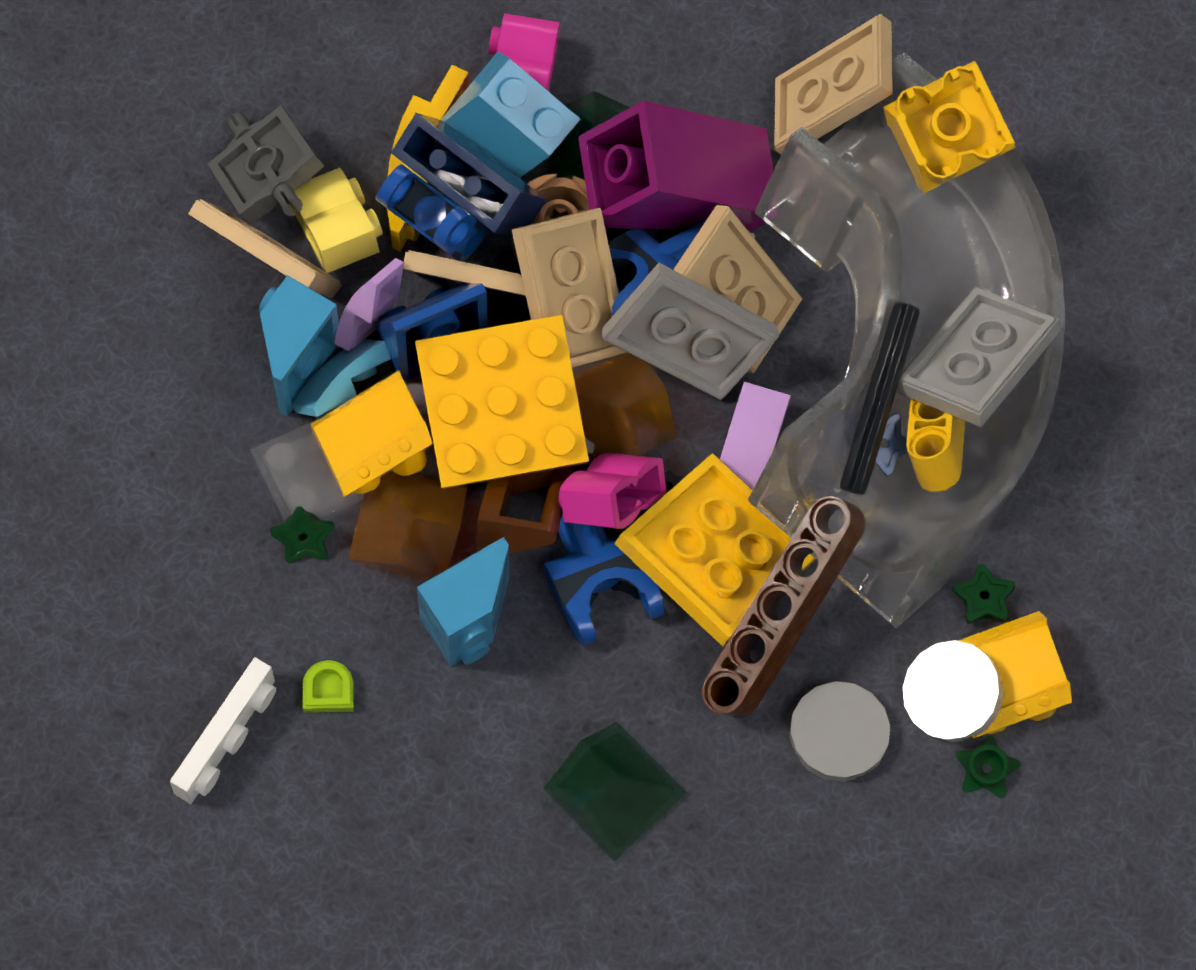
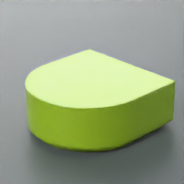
M325 660L314 664L308 669L303 679L304 713L354 712L353 679L350 671L343 664L332 660Z

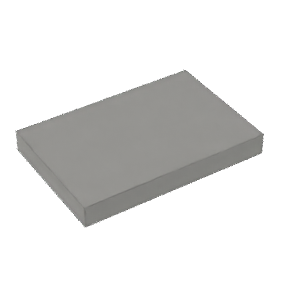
M658 263L604 325L602 337L603 340L722 401L777 340L779 331L777 325L671 268Z
M975 286L902 372L897 393L982 427L1060 332V319Z

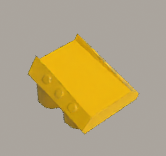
M975 61L963 67L958 66L947 71L943 77L924 87L913 86L901 92L896 101L883 107L887 125L894 134L915 178L916 185L923 193L1016 148L1011 133Z
M400 370L310 424L344 498L352 493L364 494L376 489L380 484L381 476L391 470L401 476H409L420 472L427 462L426 450L433 444L427 425L401 376Z
M1040 611L958 640L976 646L992 658L998 668L1000 681L1003 682L1004 697L999 714L987 730L977 736L973 735L972 738L1003 731L1007 726L1026 719L1039 721L1049 718L1057 708L1072 703L1070 682L1066 678L1051 637L1047 618Z

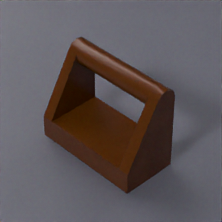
M567 466L488 481L477 519L476 553L502 537L509 544V554L553 544L556 540L563 514L559 504V491L564 481L573 473V467ZM549 487L540 522L506 517L512 495Z

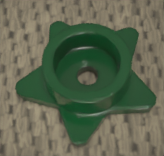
M298 506L284 524L271 527L270 533L272 537L285 545V561L287 563H293L305 555L324 560L328 556L324 539L333 530L334 522L320 520L315 514L306 512L303 507ZM305 533L308 535V537L306 539H300L299 535Z
M979 564L972 580L956 583L952 586V592L964 601L966 607L965 621L968 624H972L981 618L989 617L1002 622L1008 620L1005 599L1015 589L1014 581L995 579L985 564ZM987 592L989 598L982 599L980 593Z
M988 736L982 745L974 751H957L955 755L967 771L962 787L963 792L969 793L985 788L1000 799L1006 796V777L1021 765L1019 760L1007 757L998 748L993 736ZM989 764L992 768L991 772L985 773L982 770V766Z

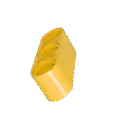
M910 398L906 445L918 483L923 489L930 492L947 490L958 482L962 473L965 420Z

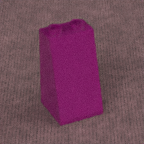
M643 100L578 136L589 210L601 208L605 228L685 231L708 219L716 205L729 206L749 232L781 217L766 128Z

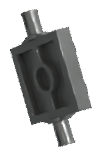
M281 105L263 120L252 125L248 123L242 113L232 114L239 125L229 117L227 126L235 138L224 151L207 163L239 215L249 226L263 215L269 213L278 203L287 216L296 215L297 213L290 203L299 212L302 210L303 203L297 197L294 190L308 182L314 174L324 167V164L292 117Z

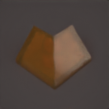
M626 353L574 376L584 436L595 444L590 464L603 453L639 456L677 438L667 389L649 363L630 353ZM583 465L585 470L587 471L589 466Z
M392 470L381 476L380 484L376 489L364 493L348 560L427 580L449 569L460 531L467 488L457 486L442 489L441 482L438 480L414 474L401 476Z

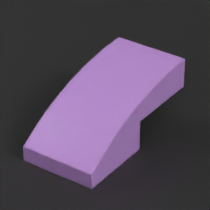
M395 258L360 287L351 297L341 315L336 330L335 345L350 352L376 330L375 322L378 321L379 316L399 299L403 261Z
M744 382L720 460L751 490L761 496L791 395Z

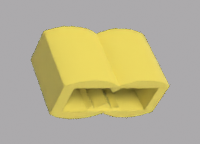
M339 167L310 179L294 190L297 197L302 201L303 207L299 212L292 203L291 206L297 213L295 216L326 273L380 252L376 238L383 235L382 228L372 208L364 210L362 205L365 204V198L355 177L348 180Z

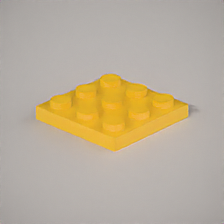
M562 315L415 341L442 489L589 463Z
M712 453L623 531L616 540L615 545L724 647L791 540L795 530ZM815 552L809 554L804 559L802 564L803 572L817 558Z

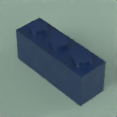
M416 112L391 151L392 155L497 234L513 237L511 229L531 225L547 200L443 120Z

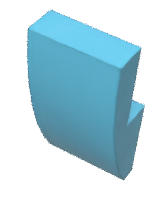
M364 339L350 352L344 349L336 354L310 378L292 404L295 413L314 416L318 420L357 396L352 382L361 381L377 373L376 366L391 359L385 341Z

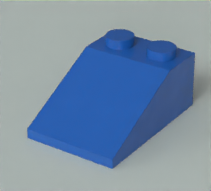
M465 283L452 289L442 287L428 294L424 301L408 308L405 306L395 307L387 311L380 320L376 321V338L386 343L391 357L388 363L393 373L400 370L406 385L422 379L415 344L417 340L488 328L487 291L482 283Z

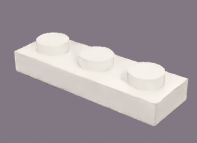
M256 657L251 661L171 778L170 784L176 796L192 804L198 793L206 796L214 787L220 775V770L216 768L226 752L233 755L238 751L248 734V728L245 727V724L254 711L264 712L275 695L276 687L273 686L275 680L271 666Z

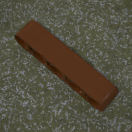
M824 496L816 500L810 507L705 678L702 686V698L705 705L711 711L733 717H745L758 707L863 536L865 517L856 505L834 496ZM842 509L845 515L844 525L838 532L831 534L828 525L830 516L835 511ZM815 552L818 557L817 569L812 575L805 577L802 571L803 561L809 554ZM788 595L792 602V608L789 615L780 620L776 614V606L782 597ZM762 638L765 643V653L760 661L754 663L750 656V649L757 639ZM735 681L739 687V695L737 700L728 706L724 699V691L730 682Z

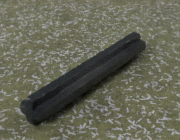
M897 302L893 306L840 482V488L846 492L864 495L867 491L920 315L919 308L911 304Z

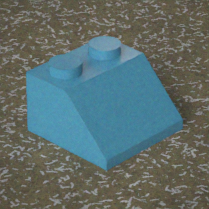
M498 51L441 120L520 178L547 159L579 122L580 118L514 61Z
M287 275L278 288L272 287L267 291L260 303L259 312L279 412L288 417L293 410L292 404L310 378L327 363L338 348L334 344L339 320L335 303Z
M504 537L417 587L420 620L450 667L460 661L468 665L479 660L489 651L488 645L494 641L510 578L509 544Z

